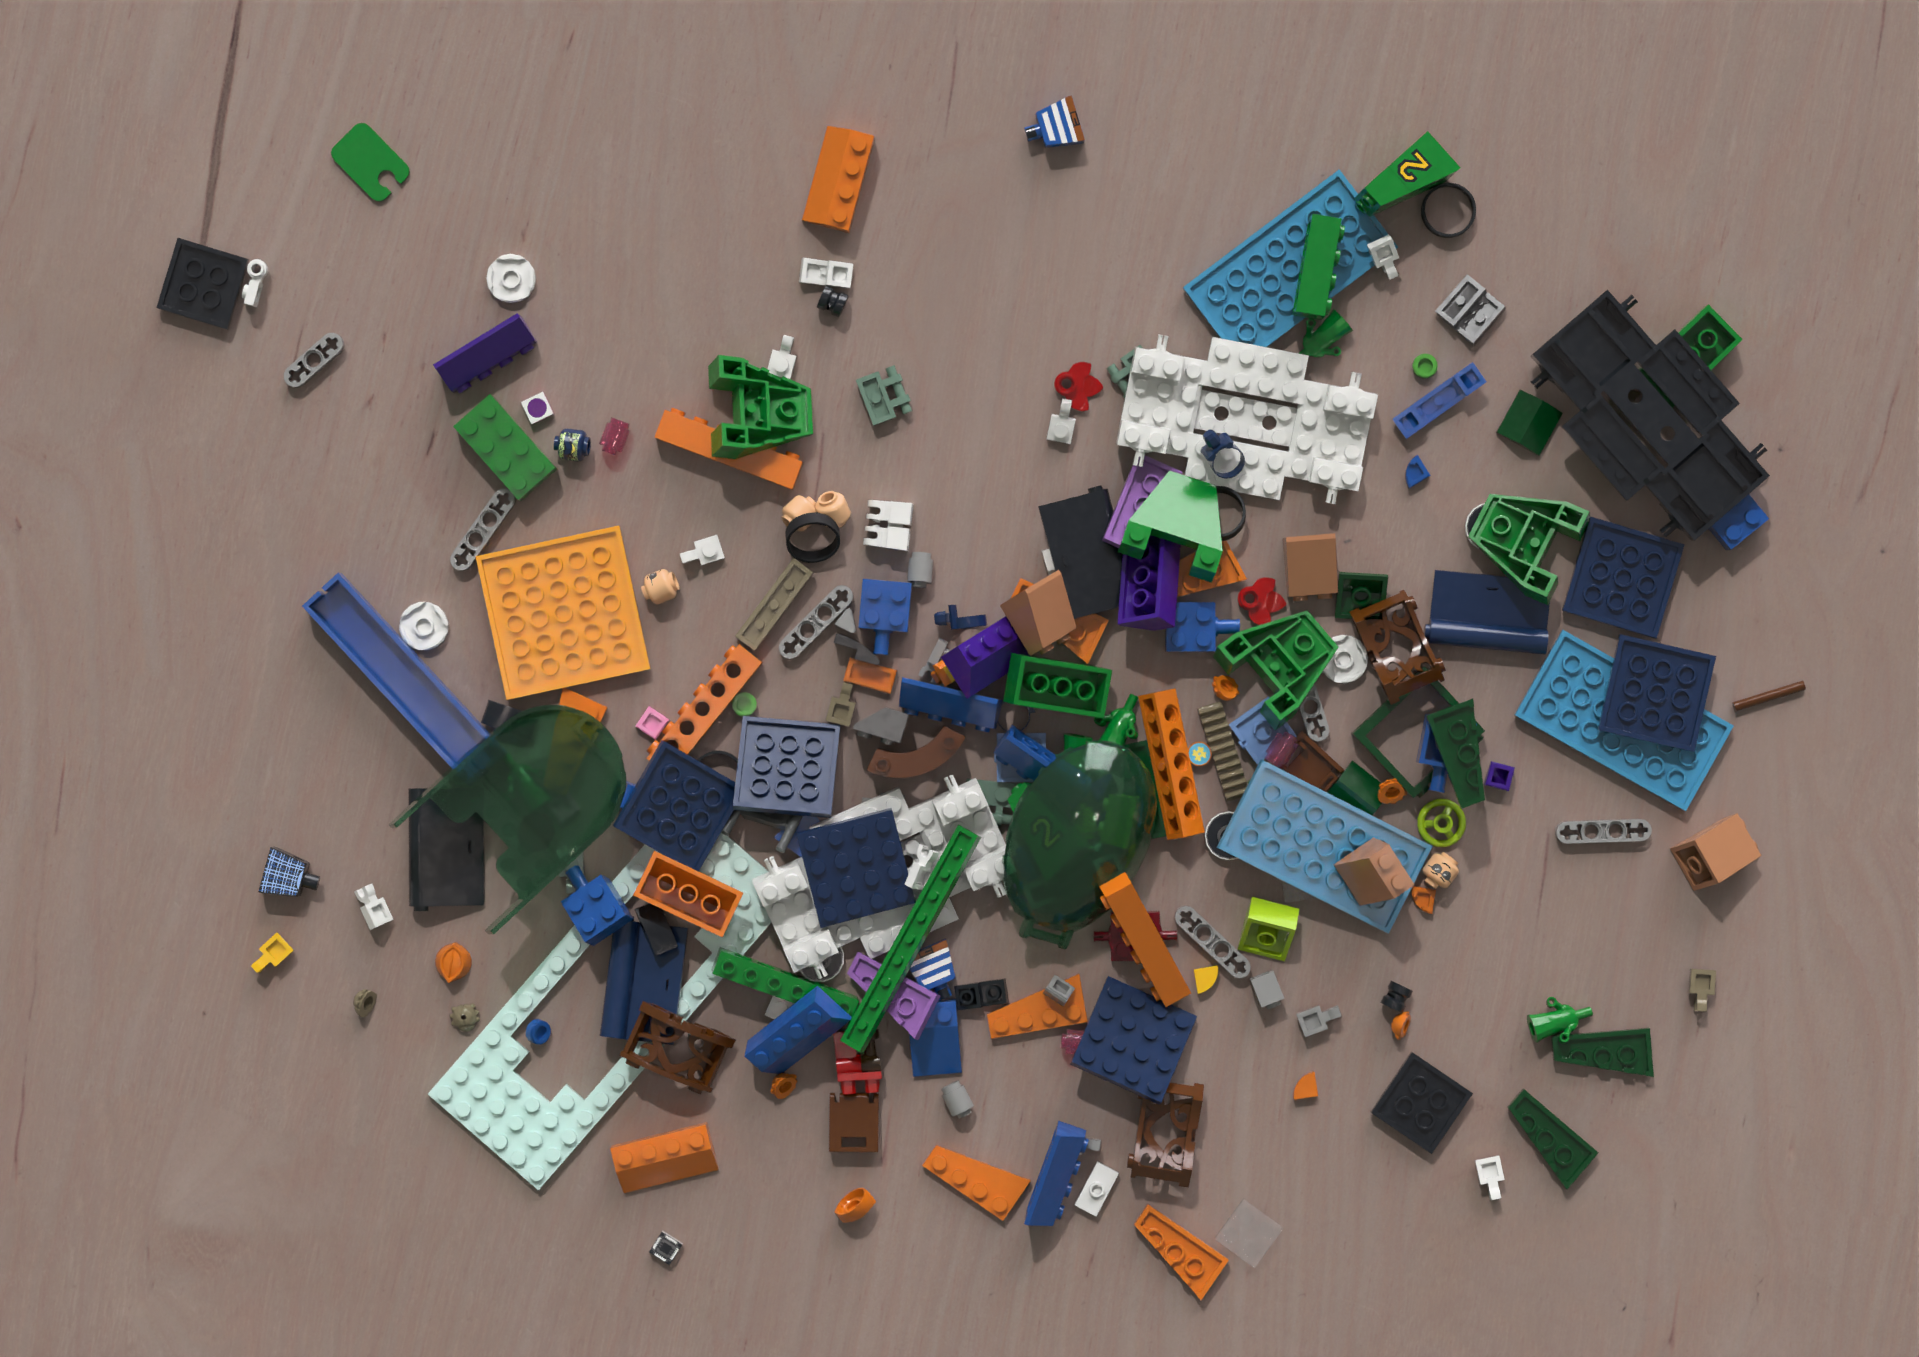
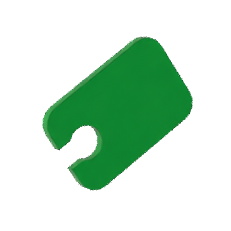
M366 123L356 124L331 151L332 158L373 200L378 202L384 201L392 194L387 187H383L379 183V175L383 171L393 172L395 179L400 184L408 178L410 173L408 165Z

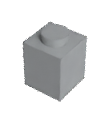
M1273 970L1249 978L1261 1007L1266 1006L1268 1010L1281 1004L1280 1000L1284 999V996Z

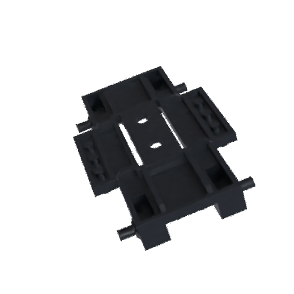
M1607 289L1530 356L1537 363L1541 371L1530 382L1534 385L1541 379L1534 386L1536 389L1547 380L1554 383L1578 407L1580 411L1566 422L1562 428L1626 501L1646 486L1658 499L1659 505L1665 510L1670 519V522L1661 528L1660 532H1665L1663 535L1667 538L1675 529H1679L1691 541H1695L1770 476L1757 461L1761 455L1767 452V449L1764 447L1760 450L1764 446L1760 443L1749 452L1724 424L1722 419L1740 403L1682 336L1674 329L1656 345L1627 312L1638 303L1634 299L1628 305L1634 296L1630 295L1620 304ZM1636 362L1653 380V382L1659 387V389L1666 395V397L1673 403V405L1680 411V413L1687 419V421L1693 426V428L1700 434V438H1698L1694 434V432L1673 410V408L1667 403V401L1660 395V393L1639 371V369L1634 365ZM1638 389L1641 391L1642 400L1639 403L1629 401L1628 393L1630 390ZM1604 391L1627 419L1630 420L1657 451L1659 456L1668 464L1666 468L1660 464L1600 393ZM1669 426L1673 428L1675 435L1672 440L1666 441L1661 437L1663 427Z

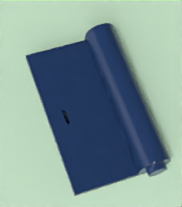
M1435 570L1429 624L1424 626V635L1428 639L1429 644L1546 655L1550 602L1546 605L1525 596L1507 576Z
M633 919L613 933L600 1036L628 1040L641 1012L639 1008L642 1001L656 1004L678 1015L689 928L670 926L678 947L657 956L653 954L640 922H636ZM651 1016L649 1017L643 1032L650 1033ZM667 1027L665 1029L666 1034L660 1032V1036H671L674 1032L673 1028ZM644 1037L639 1039V1041L652 1042L651 1039ZM661 1042L662 1044L674 1045V1042Z

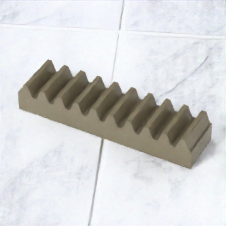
M793 558L735 637L755 651L812 576L813 572Z
M1219 701L1197 708L1226 802L1241 798L1248 785L1223 705Z

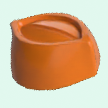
M457 942L445 945L436 954V969L447 983L466 976L471 968L470 953Z
M854 1189L841 1199L835 1209V1214L843 1223L856 1221L869 1212L876 1203V1200L866 1189Z

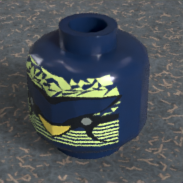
M566 428L561 431L559 436H555L554 450L558 451L560 459L582 461L585 456H589L591 438L587 437L585 431Z

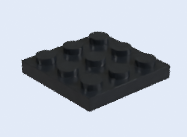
M177 238L156 308L228 330L249 259Z
M1411 1051L1371 1110V1113L1432 1154L1473 1093Z

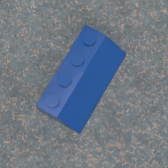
M902 677L899 707L905 708L904 713L918 716L920 711L928 713V719L942 721L943 717L952 719L951 724L966 727L967 722L975 724L976 730L989 732L990 728H997L1003 700L977 694L967 699L960 690Z
M1011 725L995 747L994 754L997 755L996 759L1006 766L1010 764L1016 768V773L1026 780L1030 778L1036 782V787L1046 794L1050 792L1057 797L1056 801L1066 808L1070 806L1075 809L1090 792L1091 779L1014 725Z
M816 986L747 1041L745 1057L761 1072L784 1073L847 1024L852 1017L821 988Z
M1058 1120L1026 1209L1024 1224L1028 1226H1053L1055 1219H1061L1065 1207L1061 1205L1063 1197H1069L1073 1185L1069 1183L1071 1175H1077L1081 1162L1077 1160L1079 1153H1085L1089 1139L1085 1138L1086 1130Z

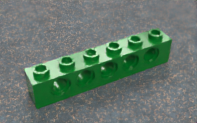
M722 947L719 948L711 969L714 975L792 1003H796L818 986L852 1018L859 1003V999L855 995Z

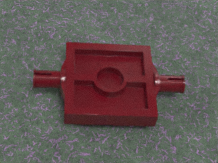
M1147 911L1162 940L1177 941V930L1162 931L1160 911ZM1112 919L1108 931H1094V942L1108 941L1111 948V961H1134L1130 954L1134 950L1132 945L1126 946L1120 935L1124 932L1122 927L1116 928Z

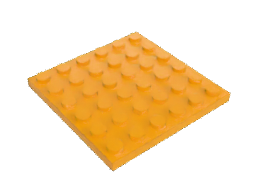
M620 525L476 556L506 700L651 669Z

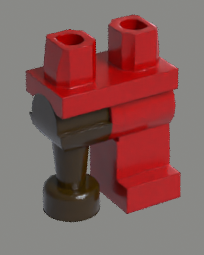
M876 1029L864 1054H857V1050L840 1041L845 1031H836L833 1034L837 1079L841 1084L842 1093L856 1094L855 1080H865L866 1093L879 1092L882 1068L875 1045V1039L879 1038V1029Z

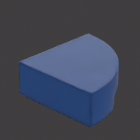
M1418 455L1409 462L1406 468L1405 479L1408 488L1431 476Z

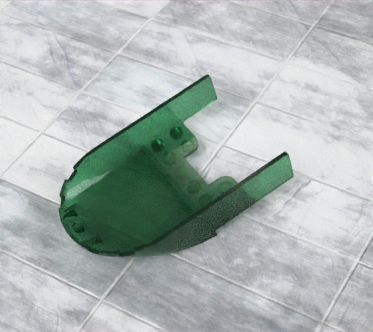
M564 705L532 707L512 716L473 746L388 825L391 828H397L429 798L453 822H464L475 812L480 815L509 847L497 859L496 869L518 894L517 901L485 929L487 934L494 935L601 836L614 821L621 808L620 805L626 789V772L622 759L623 756L617 742L608 729L586 712Z

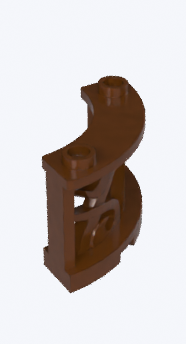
M1401 590L1399 594L1359 610L1357 608L1350 611L1358 635L1363 641L1366 650L1370 651L1367 653L1374 671L1377 672L1380 684L1391 705L1399 702V697L1437 680L1440 683L1445 681L1442 672L1446 671L1440 657L1436 659L1414 611L1418 609L1413 596H1407L1405 590ZM1402 604L1405 609V616L1399 618L1396 614L1397 610H1395L1392 616L1393 622L1388 621L1386 610ZM1382 612V618H1383V620H1381V619H1369V620H1365L1366 618H1369V617H1371V616H1373V615H1376V614ZM1410 620L1416 632L1406 627ZM1381 630H1385V640L1381 643L1376 642L1374 637L1376 635L1382 636ZM1390 631L1401 634L1413 641L1412 652L1406 664L1398 658L1390 656L1381 658L1379 655L1389 645ZM1421 646L1423 647L1427 656L1419 657ZM1394 663L1402 670L1399 672V669L1396 667L1395 671H1389L1388 666ZM1426 663L1431 669L1424 672L1420 666ZM1414 668L1417 672L1423 673L1414 676L1411 671Z
M943 726L931 742L913 751L891 752L878 747L867 771L891 778H907L925 774L945 763L958 750L966 736Z
M642 1001L639 1008L641 1011L624 1050L620 1052V1056L627 1059L625 1063L637 1069L642 1066L659 1075L687 1085L688 1089L695 1093L701 1094L702 1091L711 1093L713 1088L710 1086L727 1048H733L736 1039L719 1030L696 1022L694 1024L685 1020L681 1022L683 1017L656 1004ZM651 1016L650 1033L643 1032L647 1024V1021ZM667 1027L673 1028L674 1032L671 1036H660V1032L666 1034L665 1029ZM684 1032H687L688 1047L695 1056L684 1062L671 1064L665 1055L661 1042H674ZM640 1037L648 1038L652 1041V1044L644 1043L640 1046L641 1048L648 1049L646 1056H641L634 1052ZM699 1039L703 1041L702 1044L698 1046L701 1049L700 1052L697 1051L694 1047L695 1041ZM658 1058L662 1067L652 1062ZM702 1061L706 1062L704 1069L699 1064ZM687 1070V1076L679 1074V1072ZM697 1070L702 1072L699 1079L694 1077V1073Z
M1170 1082L1166 1093H1169V1103L1164 1105V1099L1159 1105L1153 1104L1150 1100L1138 1095L1137 1099H1141L1134 1152L1133 1154L1129 1153L1127 1168H1131V1178L1140 1176L1178 1182L1179 1186L1189 1188L1195 1150L1194 1141L1203 1102L1204 1084L1194 1083V1086ZM1173 1094L1192 1098H1185L1174 1101ZM1147 1107L1154 1113L1144 1121ZM1176 1109H1178V1115L1180 1113L1186 1114L1184 1122L1177 1121L1175 1116ZM1170 1112L1172 1123L1178 1129L1185 1131L1186 1134L1185 1137L1171 1140L1165 1149L1162 1150L1152 1136L1150 1128L1158 1119ZM1143 1134L1148 1146L1140 1149ZM1177 1144L1181 1147L1180 1154L1177 1155L1172 1151L1171 1156L1168 1155L1173 1145ZM1148 1154L1150 1156L1148 1163L1153 1162L1158 1156L1160 1158L1158 1168L1140 1165L1142 1155ZM1164 1163L1180 1171L1163 1169Z

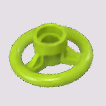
M1435 799L1428 802L1421 809L1417 819V827L1421 837L1428 844L1435 847H1448L1455 844L1463 836L1466 828V818L1463 810L1455 802L1448 799ZM1445 806L1442 814H1438L1433 820H1425L1427 813L1432 808ZM1452 810L1456 813L1459 820L1458 829L1455 834L1451 831L1453 827V820L1450 817ZM1444 818L1446 820V826L1440 828L1438 826V821ZM1433 827L1437 832L1444 833L1447 839L1437 840L1431 837L1425 828Z

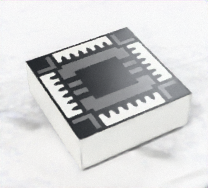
M662 1231L649 1253L670 1265L683 1243Z

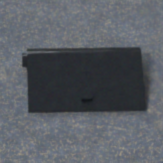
M1102 485L1089 488L1088 494L1038 506L1055 572L1059 570L1062 574L1074 619L1119 607L1123 554L1118 553L1119 548L1102 541L1114 512L1108 489H1103Z
M408 788L409 906L414 907V911H429V906L484 905L483 788Z

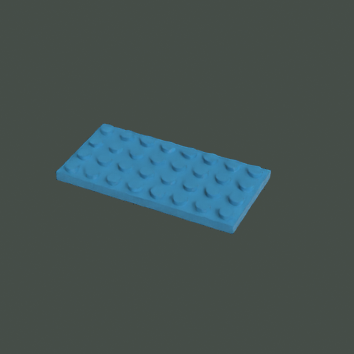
M1339 169L1185 285L1183 290L1221 339L1267 347L1305 318L1294 316L1292 312L1308 220L1312 214L1341 218V225L1345 226L1343 240L1337 244V249L1341 250L1339 263L1336 267H1333L1332 274H1336L1335 287L1332 291H1329L1328 298L1334 297L1375 266L1367 244L1388 235V233L1374 215L1369 217L1357 208L1354 198L1358 193Z
M1561 630L1514 715L1686 811L1734 725L1704 709L1695 752L1597 730L1614 658L1572 634Z
M1260 760L1217 848L1389 934L1411 888L1395 899L1360 906L1334 867V864L1374 837L1390 845L1414 883L1433 846L1264 760Z

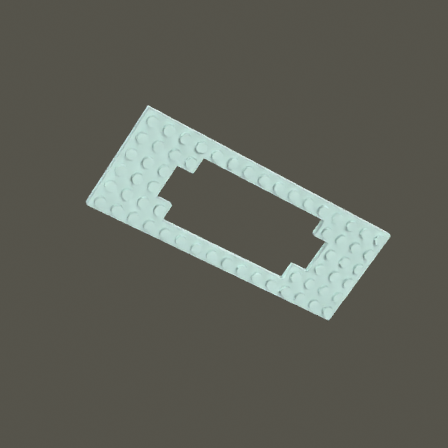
M722 833L717 838L699 872L743 892V895L724 937H720L703 928L694 936L712 954L681 988L678 1015L683 1017L681 1022L683 1020L686 1021L723 979V977L712 974L711 970L719 948L722 947L743 955L771 923L752 879L769 871L729 836ZM644 845L612 881L625 904L633 896L653 852L656 851L647 845ZM575 925L428 1093L431 1098L537 1190L543 1186L644 1069L642 1066L637 1069L626 1064L627 1059L621 1057L586 1099L582 1098L566 1084L551 1102L514 1071L530 1051L511 1035L590 945L585 943ZM638 1041L634 1052L638 1055L646 1056L648 1049L641 1048L640 1046L644 1043L652 1044V1042Z

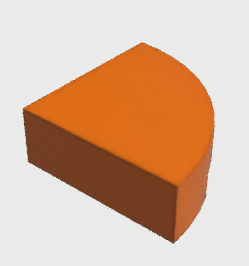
M1412 886L1411 895L1415 904L1421 910L1432 914L1436 890Z
M1314 1071L1305 1074L1297 1082L1293 1091L1294 1100L1318 1096Z

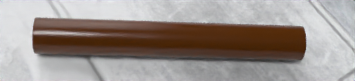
M1802 680L1732 702L1733 708L1736 712L1806 690V687Z

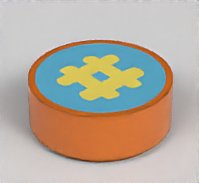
M1194 742L1188 748L1190 762L1193 765L1203 766L1210 761L1212 753L1206 743Z

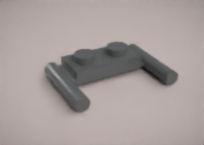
M733 810L721 833L729 836L739 815H742L744 819L784 830L776 850L785 853L803 816Z

